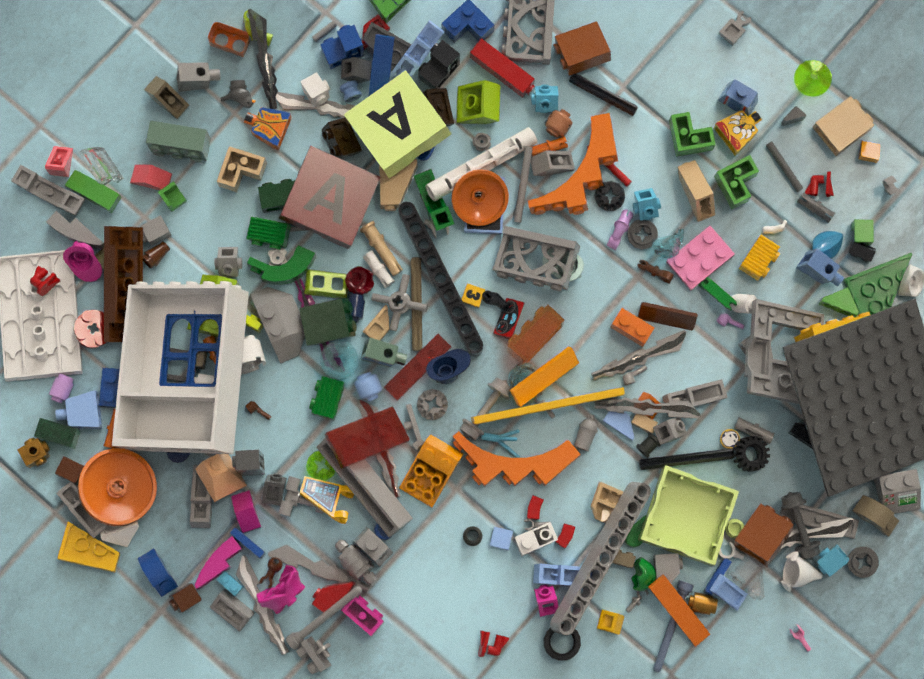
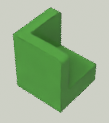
M174 181L158 191L171 212L187 202Z
M854 219L851 223V231H854V242L866 243V245L871 246L874 242V220Z

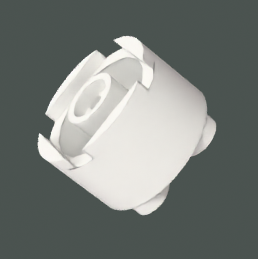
M254 335L244 337L241 375L258 370V365L263 364V366L266 364L260 340L255 339Z

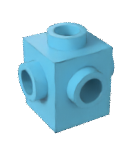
M535 86V93H531V105H535V112L549 113L558 110V86Z
M653 188L634 192L635 203H632L634 214H638L640 221L659 217L658 209H661V204Z

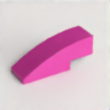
M231 536L211 555L194 585L196 589H201L224 571L231 568L227 561L243 550L235 537Z

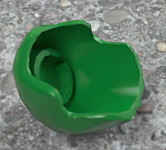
M639 557L634 562L633 566L636 574L631 579L635 591H644L649 589L648 586L656 580V571L650 562Z

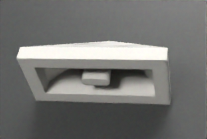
M138 521L124 526H107L100 532L102 541L128 547L139 528Z

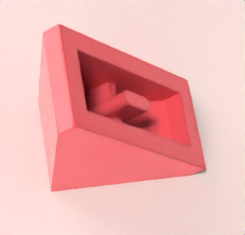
M53 147L45 165V169L50 175L69 177L73 148Z
M151 164L135 165L130 183L161 190L170 184L172 173Z

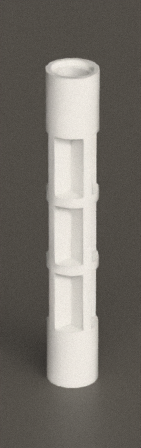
M527 127L425 185L428 195L435 202L451 193L456 182L464 174L473 170H491L525 151V146L532 147L537 144L534 132Z

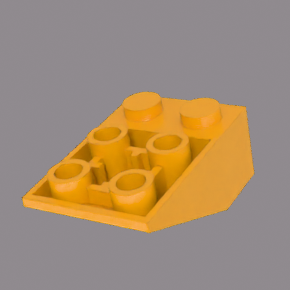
M430 434L399 488L428 506L433 507L460 462L463 453Z

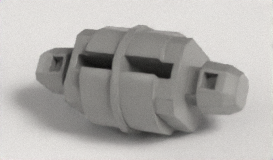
M340 539L335 544V547L339 553L342 552L338 559L341 561L340 564L345 568V571L353 578H356V580L364 578L363 580L368 585H373L377 581V577L373 572H370L374 565L367 554L356 545L348 547L349 544L345 540Z

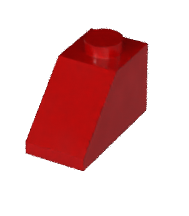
M349 581L326 585L322 589L318 588L312 596L315 599L312 605L325 612L349 593L356 583Z

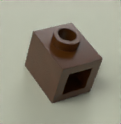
M188 583L169 595L171 599L169 604L178 613L184 612L202 600L192 583Z

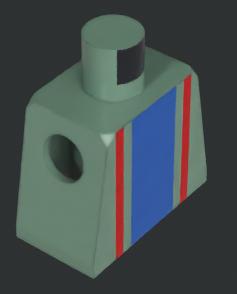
M369 338L365 341L360 360L386 367H392L394 363L404 366L407 354L397 352L398 346ZM384 352L389 354V358L384 356Z

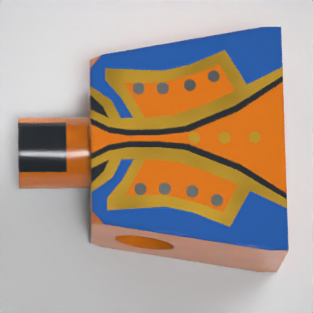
M261 107L258 115L247 112L244 123L253 126L251 133L255 138L279 150L292 117L289 112Z

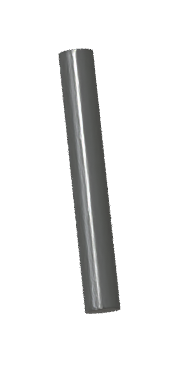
M772 141L769 142L766 147L795 190L799 192L803 189L802 185Z

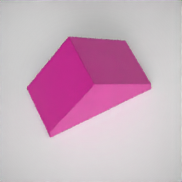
M250 490L231 496L234 512L242 533L260 528V521Z

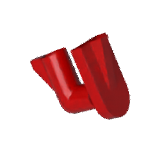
M827 171L826 197L834 196L831 183V171ZM824 175L811 176L810 184L805 194L817 196L818 184H824Z
M38 266L34 276L30 279V284L37 288V293L40 296H44L61 281L53 272L42 282L41 280L48 274V271Z
M480 630L478 656L484 657L485 652L489 655L499 656L503 646L509 641V637L496 634L494 646L487 645L490 633Z

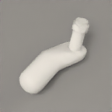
M784 220L782 225L765 226L762 231L764 234L782 232L786 229L787 221Z

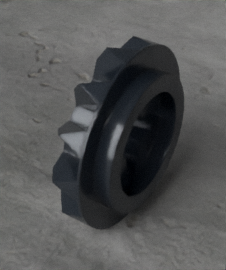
M613 181L603 182V186L596 189L595 201L601 209L615 211L623 205L625 193L619 183ZM611 189L612 194L616 197H613L609 203L608 197L605 194H608Z

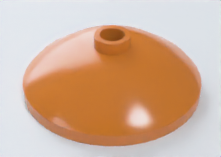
M480 169L464 174L456 182L451 199L455 213L460 219L471 225L483 226L493 223L502 216L508 205L509 194L507 186L500 176L492 171ZM478 191L481 192L479 197L475 196V193Z

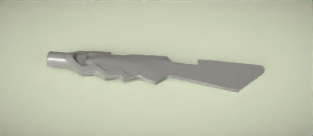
M288 545L268 553L269 557H277L283 563L295 568L298 565L311 570V574L318 577L335 580L339 583L354 581L356 584L352 589L359 586L366 593L370 585L356 580L345 569H337L336 565L328 566L323 560L313 562Z

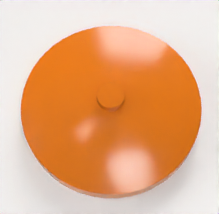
M121 448L107 449L94 455L83 467L78 480V495L86 512L95 520L111 526H124L141 519L153 505L157 492L156 477L149 463L139 454Z

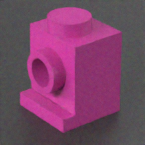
M541 585L538 589H534L540 617L555 614L559 606L554 586ZM553 603V606H548V607H543V606H542V605H545V604Z

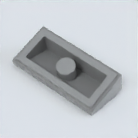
M227 589L220 592L210 606L212 610L239 632L254 615V611Z

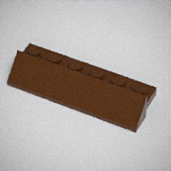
M104 226V342H123L128 285H136V282H143V227Z

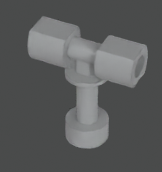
M289 476L285 488L287 490L286 497L281 502L278 514L290 517L293 506H297L298 503L315 507V512L323 514V511L300 495L298 488L301 479Z

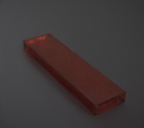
M437 334L384 388L398 401L427 372V364L432 359L447 353L452 346Z

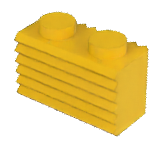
M760 235L739 269L757 281L760 277L765 278L770 270L767 266L771 261L775 262L780 255L778 252L780 246Z

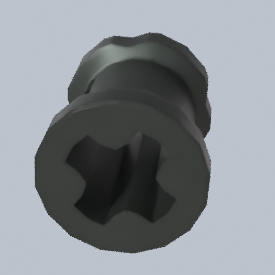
M649 433L648 437L641 444L636 445V448L648 458L650 457L649 454L657 446L660 447L661 445L658 439L652 433Z

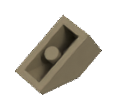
M157 76L144 89L155 102L176 119L189 106L165 80Z

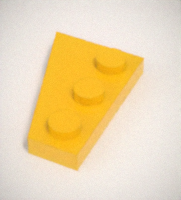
M68 521L57 559L115 573L120 553Z

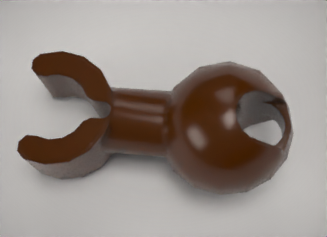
M277 557L269 559L267 574L259 581L262 584L264 579L269 577L270 584L268 588L273 586V577L283 566L282 561Z

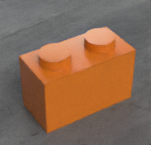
M621 308L610 328L643 347L655 327Z

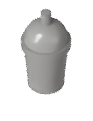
M591 415L590 419H585L579 424L574 447L589 451L594 436L598 431L597 423L593 421L594 415Z

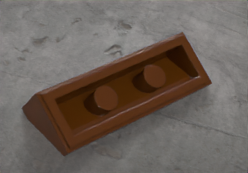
M641 302L638 312V318L644 321L691 331L694 329L698 317L697 313Z

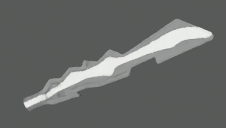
M277 92L276 100L283 110H317L320 116L330 114L334 118L337 116L344 118V114L355 107V105L347 103L346 105H341L329 100L324 104L313 107L309 100H304L305 96Z
M243 555L236 576L255 601L253 610L260 615L259 623L263 624V629L269 634L270 641L276 644L280 653L284 655L289 651L285 645L280 625L276 624L272 609L261 607L258 603L256 594L260 592L257 584L260 583L247 557Z

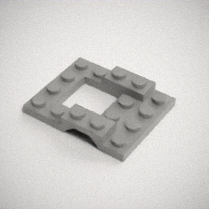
M758 299L752 301L750 338L746 341L744 377H748L747 394L799 404L787 362L770 358L772 324L803 330L817 323L824 325V314Z

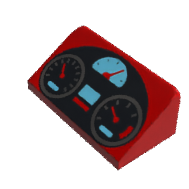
M506 298L505 301L509 304V308L505 312L501 311L493 334L511 340L524 307V302Z

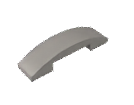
M22 165L19 166L11 182L33 195L75 216L85 201L83 197L69 190L67 191Z

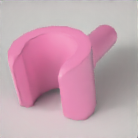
M797 624L798 632L794 633L790 629V633L795 639H799L808 652L811 648L804 638L803 629Z

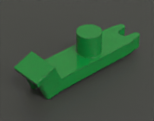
M706 277L699 284L702 290L707 291L726 309L732 310L730 304L737 306L734 298L709 277Z

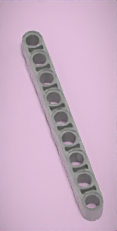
M631 482L627 485L551 619L550 627L553 632L570 635L575 630L651 493L648 484Z

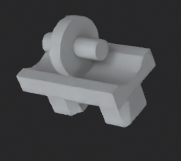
M311 636L302 641L301 646L296 650L300 658L303 659L309 655L313 660L307 665L311 674L319 671L322 672L331 666L327 659L331 656L327 651L331 646L329 643L323 645L320 639L315 642Z

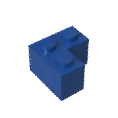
M466 0L441 23V29L445 31L444 33L454 43L467 31L478 42L481 38L485 40L494 32L495 26L471 0Z
M355 25L341 27L337 31V38H328L320 44L329 69L342 65V60L364 56L363 44Z

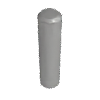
M335 21L330 22L312 36L313 40L317 42L334 29L337 23Z

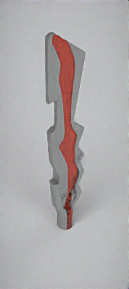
M358 400L366 431L371 430L374 440L372 447L378 462L383 468L381 473L391 492L398 498L401 495L397 485L399 477L395 473L397 466L393 462L394 457L389 454V443L382 441L378 408L365 401Z

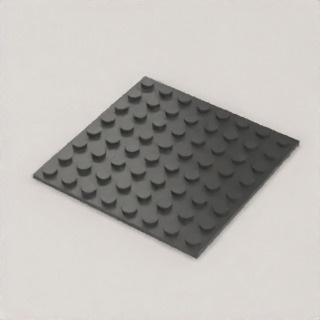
M916 299L782 347L827 497L924 460V325Z

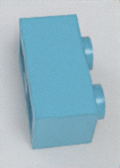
M226 571L217 579L235 597L244 588Z

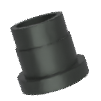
M468 527L463 533V539L467 545L476 546L482 540V532L477 527ZM471 530L478 533L479 537L475 541H470L467 537L468 532Z

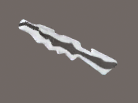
M853 518L820 523V528L809 530L806 528L808 537H843L852 524ZM794 529L780 549L785 546L791 547L795 543L803 544L798 529Z

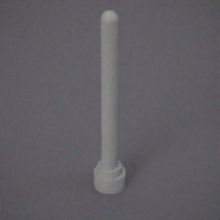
M357 586L300 632H292L286 637L288 645L294 650L298 649L306 636L362 592L361 587Z

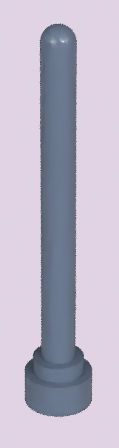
M679 580L677 592L684 601L686 595L689 596V593H692L694 585ZM672 617L670 618L654 665L655 672H660L677 625Z

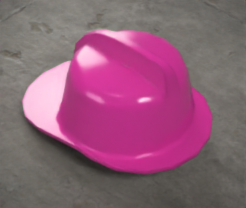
M75 241L71 247L64 251L63 260L79 279L93 282L101 277L102 266L95 257L94 250L90 245Z

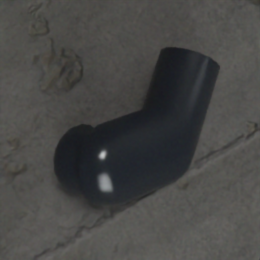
M488 290L483 292L482 297L486 304L498 306L502 312L508 310L509 304L498 293Z

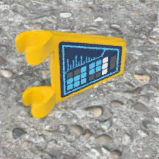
M305 476L300 495L335 521L346 524L348 512L344 510L336 511L340 494L347 498L354 497V493L347 485H339Z

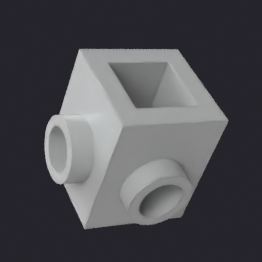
M238 247L218 248V255L215 258L214 264L215 270L219 272V276L226 278L238 277L239 269H242V258L238 256Z

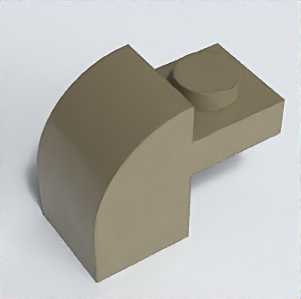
M865 495L861 497L853 509V512L863 521L874 525L888 537L899 522L890 509Z

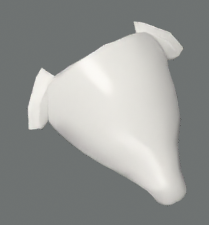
M798 551L792 552L785 557L787 560L783 567V581L780 582L789 592L793 587H802L823 577V574L809 562L798 557Z

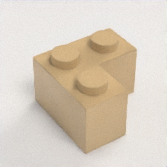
M229 146L217 179L218 186L237 192L243 175L261 181L267 165L265 157Z

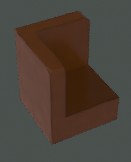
M63 456L55 474L58 477L77 483L84 466Z

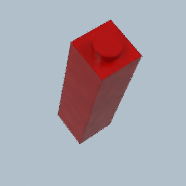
M482 38L471 50L470 58L522 98L526 94L530 95L534 90L535 78Z

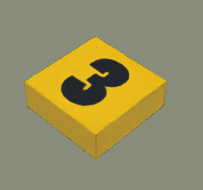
M467 283L462 297L463 303L479 308L485 289Z

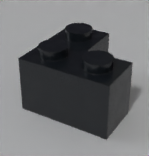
M444 40L439 44L435 43L430 50V60L428 63L424 62L418 69L419 79L431 89L440 88L460 65V53Z

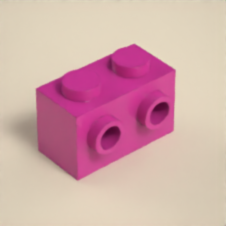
M355 597L341 611L372 637L384 623L382 620L383 615L377 609L370 610L367 607L369 603L363 597Z

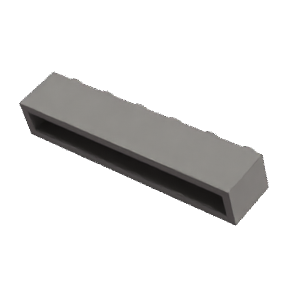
M341 429L325 437L316 447L388 537L401 530L413 519Z

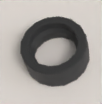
M550 627L543 639L546 653L558 661L573 658L581 646V638L578 631L575 629L571 634L574 641L572 649L565 654H560L552 649L551 637L555 632Z

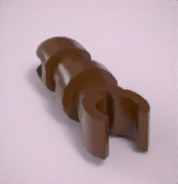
M645 260L639 261L641 264H637L638 268L643 271L646 270L652 273L651 276L655 277L656 275L662 281L670 284L674 274L661 270L659 266H653Z

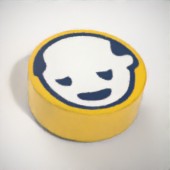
M727 429L721 434L720 443L724 448L733 449L736 446L735 443L740 441V436L735 430Z

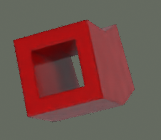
M532 496L528 505L527 519L539 520L540 508L544 499Z
M564 523L561 534L555 543L565 549L573 538L575 526Z

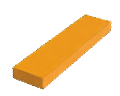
M568 346L510 389L516 404L520 407L578 365L579 361L573 349Z

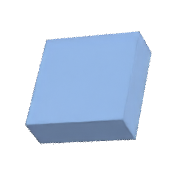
M494 527L490 546L509 550L513 531Z

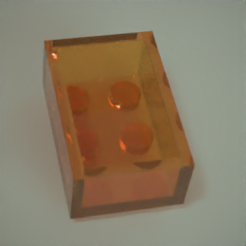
M548 304L545 308L541 306L534 313L535 316L532 321L527 320L524 323L519 335L515 333L508 340L507 352L523 367L563 327L565 319Z

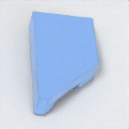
M609 411L603 422L633 441L634 433L630 415L625 412L623 414Z

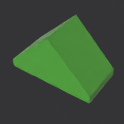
M848 287L823 297L819 302V305L846 316L853 315L855 318L859 313Z

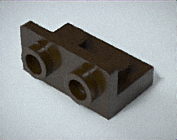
M426 89L423 92L424 96L446 126H452L454 120L447 89Z
M346 117L330 121L322 128V136L329 146L331 155L343 159L359 154L362 151Z

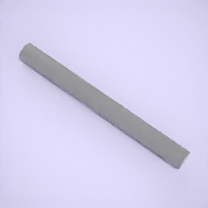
M525 146L514 222L521 223L533 147Z

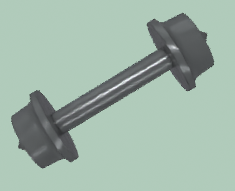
M789 492L781 497V510H792L803 543L796 547L795 551H798L802 559H813L814 556L820 554L819 545L821 543L820 541L810 542L798 507L807 501L802 498L800 492Z

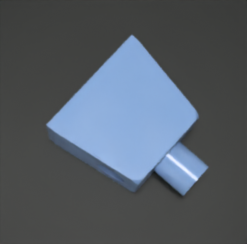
M90 391L65 400L66 408L55 411L57 421L67 420L70 428L103 429L99 393L97 391Z

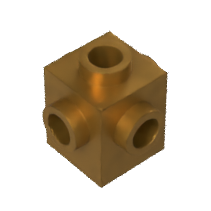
M30 438L24 442V446L17 449L25 465L29 468L35 465L37 467L47 462V458L50 457L48 453L50 448L47 442L39 438Z

